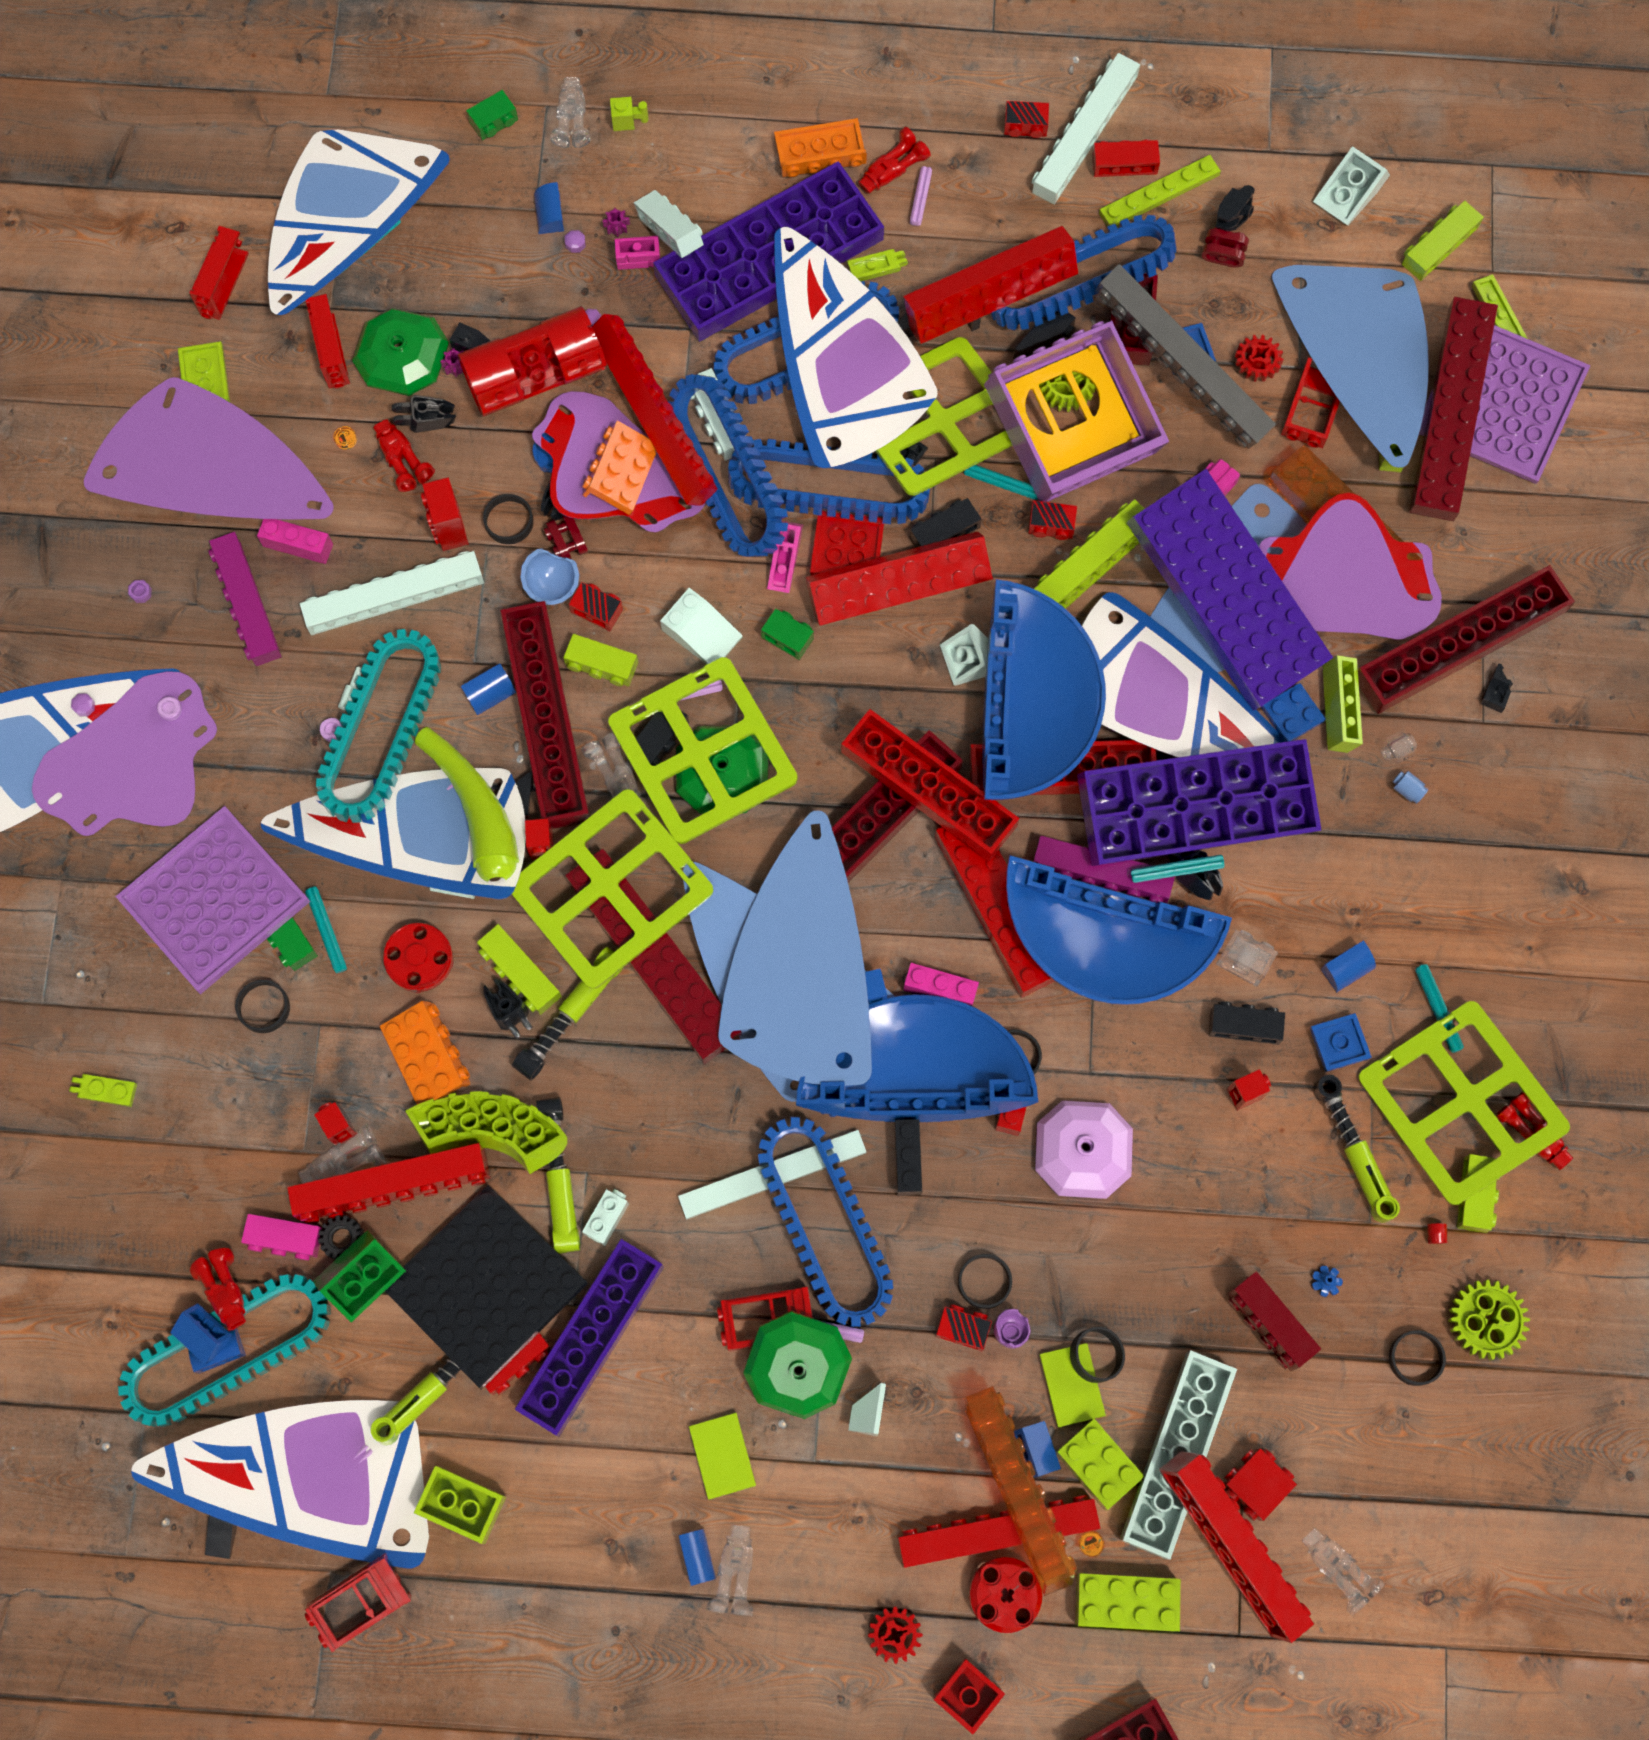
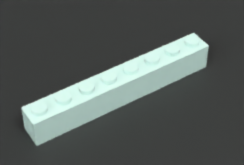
M1120 53L1116 55L1114 60H1109L1105 68V74L1103 76L1100 75L1095 83L1096 88L1093 92H1088L1084 106L1079 107L1074 115L1075 120L1072 124L1068 123L1063 133L1064 137L1062 140L1058 139L1053 147L1054 152L1051 156L1047 155L1041 172L1037 171L1032 179V184H1034L1033 194L1055 205L1138 77L1139 63Z
M465 551L449 559H438L435 563L429 565H418L409 571H397L389 577L374 578L369 583L362 585L354 584L349 589L342 591L334 590L319 598L310 597L305 602L300 603L309 633L315 635L484 584L475 552Z

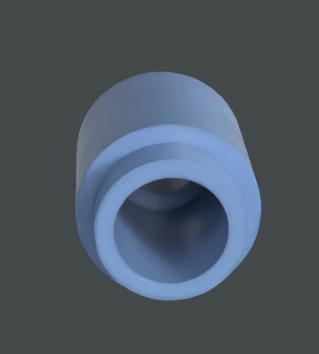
M1401 771L1393 780L1395 784L1393 789L1408 801H1413L1416 804L1428 791L1424 787L1425 784L1409 771L1405 774Z

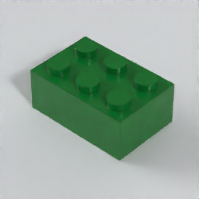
M367 1230L312 1282L352 1323L406 1270Z

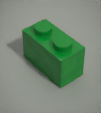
M503 90L466 110L469 123L482 141L495 136L500 130L510 127L518 121L516 108Z
M775 608L761 629V638L800 660L814 640V631L807 623H799L794 620L793 616L787 611L782 610L781 612Z
M293 917L267 938L273 949L278 947L281 955L278 957L285 968L290 966L296 971L318 957Z

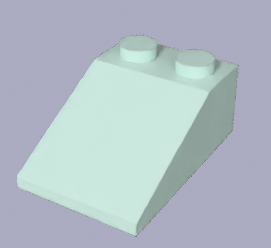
M1352 146L1313 202L1348 226L1378 193L1390 174L1387 169Z
M690 588L660 620L663 632L705 664H709L721 657H726L743 637L710 603Z

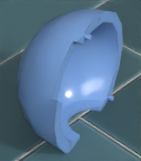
M537 549L528 555L524 561L520 578L523 589L531 599L537 602L545 601L546 605H554L564 602L573 595L578 586L579 571L574 560L556 556L543 549Z

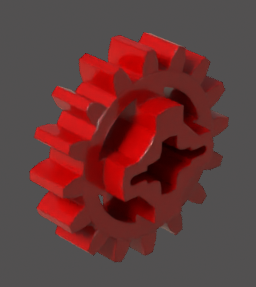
M1263 334L1260 339L1253 335L1251 341L1246 337L1243 344H1239L1238 351L1235 354V358H1237L1235 366H1241L1239 373H1247L1246 379L1253 376V380L1256 382L1258 377H1261V380L1265 382L1267 376L1272 379L1275 373L1280 371L1284 360L1281 358L1283 350H1277L1279 343L1273 345L1272 337L1265 340Z
M893 1607L892 1613H889L885 1608L883 1609V1617L875 1615L878 1621L877 1624L870 1623L869 1625L874 1629L873 1633L868 1634V1637L874 1638V1642L870 1644V1647L878 1648L875 1654L877 1657L882 1653L885 1655L884 1662H887L890 1657L893 1658L894 1664L898 1663V1658L900 1657L907 1662L906 1655L908 1653L912 1656L916 1655L913 1650L914 1646L921 1647V1644L916 1641L917 1638L923 1637L922 1633L916 1631L921 1624H914L912 1621L915 1615L912 1614L907 1617V1609L905 1608L901 1613H898L897 1607ZM893 1617L904 1619L908 1624L904 1626L897 1625ZM885 1621L887 1626L885 1634L878 1637L879 1628ZM892 1628H895L897 1631L906 1630L899 1636V1642H895L894 1639L884 1641V1639L891 1635ZM912 1633L911 1643L905 1648V1638ZM887 1644L895 1646L897 1653L889 1652L882 1646Z

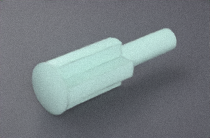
M356 667L350 685L345 686L338 705L344 711H346L347 702H353L350 695L353 688L357 689L356 681L358 676H361L362 667Z

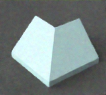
M974 624L969 625L940 644L953 685L957 686L985 677L988 638Z
M880 1383L852 1405L849 1431L878 1436L886 1384Z

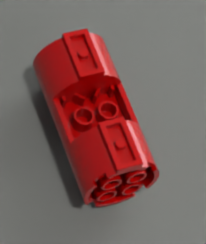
M582 306L541 321L540 325L501 340L497 338L457 354L465 379L482 417L521 403L525 399L563 384L567 385L606 369L607 363L602 347Z

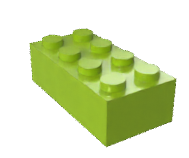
M1077 1573L1075 1625L1180 1632L1181 1579Z

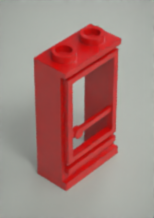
M218 226V236H215V242H212L192 290L189 292L199 314L206 319H221L249 255L248 251L235 248V246L241 247L242 241L238 239L240 232L223 226Z
M327 294L310 297L305 302L308 307L307 310L321 371L329 389L342 388L350 384L335 314L331 313Z
M1308 357L1281 435L1286 436L1289 440H1298L1307 443L1310 447L1323 449L1340 400L1321 372L1310 367L1312 358ZM1303 387L1334 397L1332 406L1309 399L1307 396H1300ZM1299 400L1302 403L1308 402L1330 410L1323 433L1291 423Z
M808 1287L721 1300L722 1307H717L719 1322L724 1321L725 1331L721 1332L722 1346H727L728 1351L752 1348L755 1340L737 1342L732 1306L769 1300L773 1320L775 1319L773 1300L786 1298L788 1312L793 1311L812 1318Z
M386 1553L306 1605L304 1616L311 1627L316 1626L320 1633L318 1639L324 1648L329 1647L331 1652H334L355 1636L411 1601V1593L405 1591L401 1584L400 1576L396 1571L393 1572L387 1562L388 1556ZM366 1577L385 1605L384 1608L375 1614L355 1585ZM352 1587L366 1609V1615L369 1618L336 1638L318 1609Z

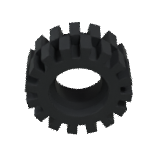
M338 1215L334 1219H328L329 1222L322 1225L323 1229L318 1234L320 1235L318 1242L321 1244V1250L334 1260L364 1234L361 1225L348 1216L341 1217ZM340 1229H346L351 1235L349 1244L341 1248L336 1247L333 1243L335 1232Z

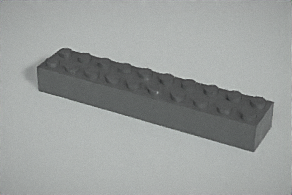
M1120 264L1100 282L1094 291L1097 294L1096 298L1103 305L1107 304L1112 309V315L1117 320H1123L1128 325L1127 330L1134 337L1138 336L1143 341L1142 345L1150 353L1154 352L1159 357L1158 361L1164 368L1167 369L1169 367L1175 373L1173 375L1180 384H1185L1190 389L1189 393L1194 399H1200L1205 404L1204 408L1210 415H1216L1221 420L1220 425L1227 432L1231 431L1236 436L1235 440L1240 446L1250 449L1276 425Z

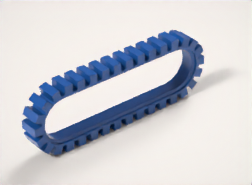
M1142 215L1134 216V222L1132 223L1126 218L1120 221V228L1112 224L1107 227L1108 233L1106 234L1102 229L1096 231L1095 239H1092L1089 234L1082 237L1083 244L1081 245L1078 240L1074 241L1077 263L1138 237L1151 236L1157 238L1161 244L1154 252L1122 266L1137 282L1144 280V273L1150 278L1157 275L1156 268L1161 271L1166 269L1168 262L1172 263L1175 253H1177L1173 227L1170 223L1167 224V221L1161 217L1156 220L1155 215H1147L1145 220H1142ZM1111 271L1024 308L1014 309L1005 306L990 313L994 321L996 320L999 326L1004 327L1007 324V328L1011 330H1016L1018 324H1020L1021 330L1029 329V322H1033L1035 326L1043 324L1042 317L1044 316L1050 321L1056 318V311L1062 316L1068 313L1067 307L1070 305L1073 310L1080 308L1081 300L1086 305L1094 302L1093 295L1096 294L1094 291Z
M870 281L867 289L898 323L899 306H897L895 296H889L890 290L885 286L878 291V283ZM777 317L769 320V329L765 322L757 325V334H755L753 328L746 330L744 340L740 333L733 336V345L727 340L721 345L722 351L718 350L715 355L714 374L717 380H720L725 385L723 390H728L731 398L735 395V402L743 404L745 397H748L749 404H756L758 395L761 396L764 402L771 398V390H773L775 396L783 393V384H785L787 390L792 389L788 370L751 385L740 384L734 381L728 372L730 363L737 356L781 337L780 322Z
M691 374L686 376V379H680L676 383L678 389L672 388L669 394L674 399V402L668 401V403L672 405L676 417L683 424L684 431L688 438L692 440L696 452L703 459L704 466L713 477L714 483L718 488L706 501L707 506L714 507L710 510L713 518H720L716 524L719 530H726L722 533L724 540L731 542L729 547L741 556L765 557L768 554H773L778 550L776 544L782 545L785 539L780 531L787 532L788 523L782 522V519L788 517L787 509L779 508L784 501L781 495H774L778 489L775 483H768L772 480L769 472L763 471L766 465L763 460L757 459L760 456L758 449L750 448L755 443L751 436H745L749 431L746 425L740 424L743 421L740 413H733L737 410L734 402L728 401L731 398L729 391L723 390L725 385L720 380H715L711 376ZM699 390L704 391L709 397L765 510L767 526L763 536L756 542L750 541L744 534L689 422L687 415L688 404L694 393Z
M757 439L753 440L755 444L753 447H750L758 449L760 456L757 458L758 460L816 466L811 458L809 448L808 451L803 450L804 443L795 442L794 449H790L789 441H781V447H776V440L768 439L767 446H763L762 440ZM734 451L728 466L731 490L734 489V495L738 499L744 497V503L752 506L753 502L758 500V508H763L752 484L744 477V468L736 451ZM872 453L863 456V458L830 467L833 469L894 476L879 455H877V459H872ZM906 457V462L915 474L920 475L924 473V468L920 464L913 467L914 460ZM901 464L895 466L900 474L906 472ZM778 489L774 495H781L784 501L783 504H786V509L789 512H794L795 505L800 506L799 513L808 514V508L813 507V515H822V509H827V516L835 517L836 511H841V518L849 519L850 512L855 513V520L863 521L864 514H868L869 522L877 523L878 516H883L882 523L891 524L892 517H896L897 524L906 523V516L913 521L918 518V513L922 514L929 500L930 489L913 496L903 503H888Z
M791 1117L790 1127L787 1126L785 1119L776 1122L779 1132L770 1127L765 1132V1136L770 1141L761 1139L759 1150L767 1153L758 1154L759 1165L768 1164L767 1168L761 1170V1174L764 1180L771 1177L774 1179V1181L767 1184L770 1194L776 1191L780 1192V1195L774 1197L773 1201L776 1208L784 1204L786 1206V1209L779 1212L782 1221L790 1218L793 1223L786 1225L785 1228L789 1235L798 1232L799 1237L792 1239L795 1249L804 1246L805 1251L798 1253V1257L801 1263L808 1260L811 1261V1265L804 1268L806 1275L809 1277L816 1274L818 1279L811 1281L810 1284L814 1291L820 1288L824 1290V1293L817 1296L820 1305L826 1302L831 1304L824 1312L830 1318L838 1312L839 1316L836 1322L844 1326L847 1319L851 1318V1327H861V1317H863L867 1326L875 1322L872 1312L880 1318L887 1311L880 1303L887 1305L891 1303L893 1295L884 1293L885 1290H893V1280H883V1276L890 1273L888 1265L885 1264L878 1268L877 1262L884 1259L881 1250L874 1253L870 1250V1248L877 1246L878 1243L874 1236L868 1239L864 1237L865 1234L871 1232V1228L868 1222L860 1226L858 1224V1221L865 1218L862 1208L854 1212L851 1208L859 1202L855 1194L850 1197L845 1195V1193L853 1188L849 1180L841 1184L839 1182V1179L846 1177L843 1166L836 1170L833 1168L834 1165L840 1163L837 1153L830 1156L827 1155L826 1152L833 1150L834 1146L830 1139L824 1142L820 1141L826 1132L820 1126L812 1132L814 1122L808 1119L805 1120L803 1127L800 1126V1117ZM794 1133L804 1135L811 1139L818 1150L877 1282V1298L866 1310L854 1312L844 1309L838 1304L831 1292L774 1164V1147L786 1135Z

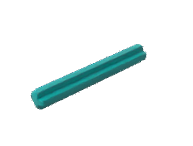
M978 465L964 470V474L1039 501L1032 485Z
M1222 855L1136 868L1131 870L1132 881L1137 883L1222 869L1225 864Z
M317 887L308 888L305 893L311 901L309 904L335 973L344 972L347 970V966Z
M1427 964L1418 966L1415 972L1437 1021L1450 1013ZM1453 1020L1443 1025L1447 1031L1455 1027ZM1458 1032L1446 1039L1452 1053L1459 1052L1464 1048Z

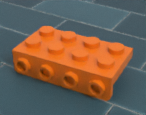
M858 118L774 132L782 177H796L806 173L815 174L838 161L842 167H858L866 164L867 153L866 149H864Z
M617 420L612 427L608 426L602 436L605 441L604 443L601 442L595 454L598 455V458L594 459L589 467L591 474L585 478L582 484V488H584L582 496L586 498L591 493L630 515L634 510L657 451L649 438Z
M427 1001L417 1003L380 1025L381 1031L416 1104L430 1099H434V1101L442 1099L455 1090L471 1084L469 1071L461 1064L459 1060L460 1053L449 1039L450 1032L439 1018V1009L434 1003Z

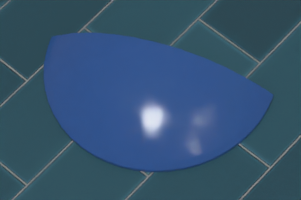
M998 579L995 580L984 690L982 741L984 800H1005L1028 796L1054 785L1067 776L1079 765L1096 740L1102 724L1106 703V684L1099 655L1092 640L1076 618L1063 606L1045 594L1025 585Z
M1009 856L1006 871L1007 902L1012 922L1023 946L1046 974L1066 989L1094 1001L1121 1005L1141 1004L1169 996L1183 989L1206 970L1216 957L1227 936L1232 920L1231 917L1189 905L1181 908L1163 902L1155 903L1073 880L1070 876L1054 872L1055 868Z
M905 995L869 1004L872 1073L867 1082L861 1085L845 1086V1081L821 1082L819 1085L805 1083V1076L800 1077L796 1106L847 1118L885 1122L919 1119V1122H943L990 1116L1038 1103V1093L1033 1070L1022 1048L1013 1036L992 1017L975 1007L953 999L933 995ZM846 1052L838 1054L836 1057L837 1066L842 1069L850 1067L852 1064L851 1055Z

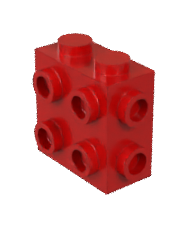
M1259 1448L1255 1451L1250 1449L1241 1458L1244 1463L1238 1469L1233 1467L1225 1475L1224 1478L1227 1480L1224 1483L1227 1489L1225 1492L1229 1497H1232L1236 1502L1239 1501L1245 1507L1243 1511L1253 1521L1256 1519L1264 1521L1297 1484L1293 1481L1294 1475L1285 1467L1281 1469L1274 1462L1276 1460L1274 1455L1267 1449L1262 1450Z

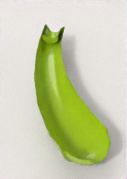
M429 727L423 728L417 734L415 744L438 764L451 781L461 800L469 826L473 868L477 869L480 878L486 882L494 877H502L507 880L515 872L519 856L516 837L504 808L489 784L465 757Z

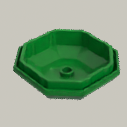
M391 308L365 322L352 361L368 387L411 396L437 382L442 367L441 360L445 358L444 352H447L449 341L434 317ZM397 343H401V344H402V345L399 346V347H395V345H396Z
M732 725L698 726L693 733L698 741H704ZM754 735L744 738L709 758L726 791L732 798L768 780V756ZM681 744L676 748V755L683 751ZM720 762L726 763L724 768H719L717 765ZM689 767L676 774L677 794L699 814H704L715 808V803L693 767Z
M790 1311L759 1326L743 1374L758 1404L806 1419L836 1404L850 1367L852 1356L837 1326ZM796 1366L803 1367V1371L801 1373L794 1372V1368Z

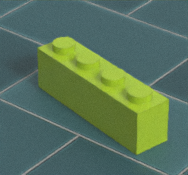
M1466 201L1462 202L1459 206L1454 205L1444 220L1440 218L1430 233L1426 231L1420 237L1419 243L1416 246L1411 245L1405 251V259L1402 266L1418 280L1422 281L1479 228L1484 216Z
M1337 655L1322 665L1328 750L1348 753L1363 744L1357 658Z
M499 924L477 942L480 947L478 953L486 962L491 960L496 965L493 969L501 978L506 976L511 982L508 985L517 996L520 993L526 999L524 1004L532 1013L536 1010L542 1015L562 997L558 989Z

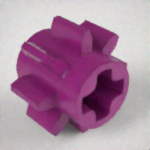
M614 208L610 212H605L606 219L603 220V227H607L608 235L612 233L619 237L623 232L627 233L626 225H630V220L626 217L625 210L620 211Z
M452 348L451 351L444 352L445 360H441V365L445 368L446 375L451 373L457 377L463 373L457 354L464 352L463 350L458 352L455 348Z

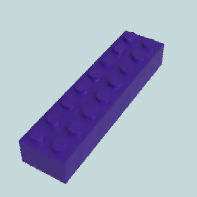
M621 1239L515 1410L560 1437L662 1272L663 1264Z

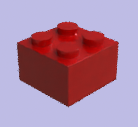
M964 1658L932 1699L974 1735L1004 1697L1005 1693Z

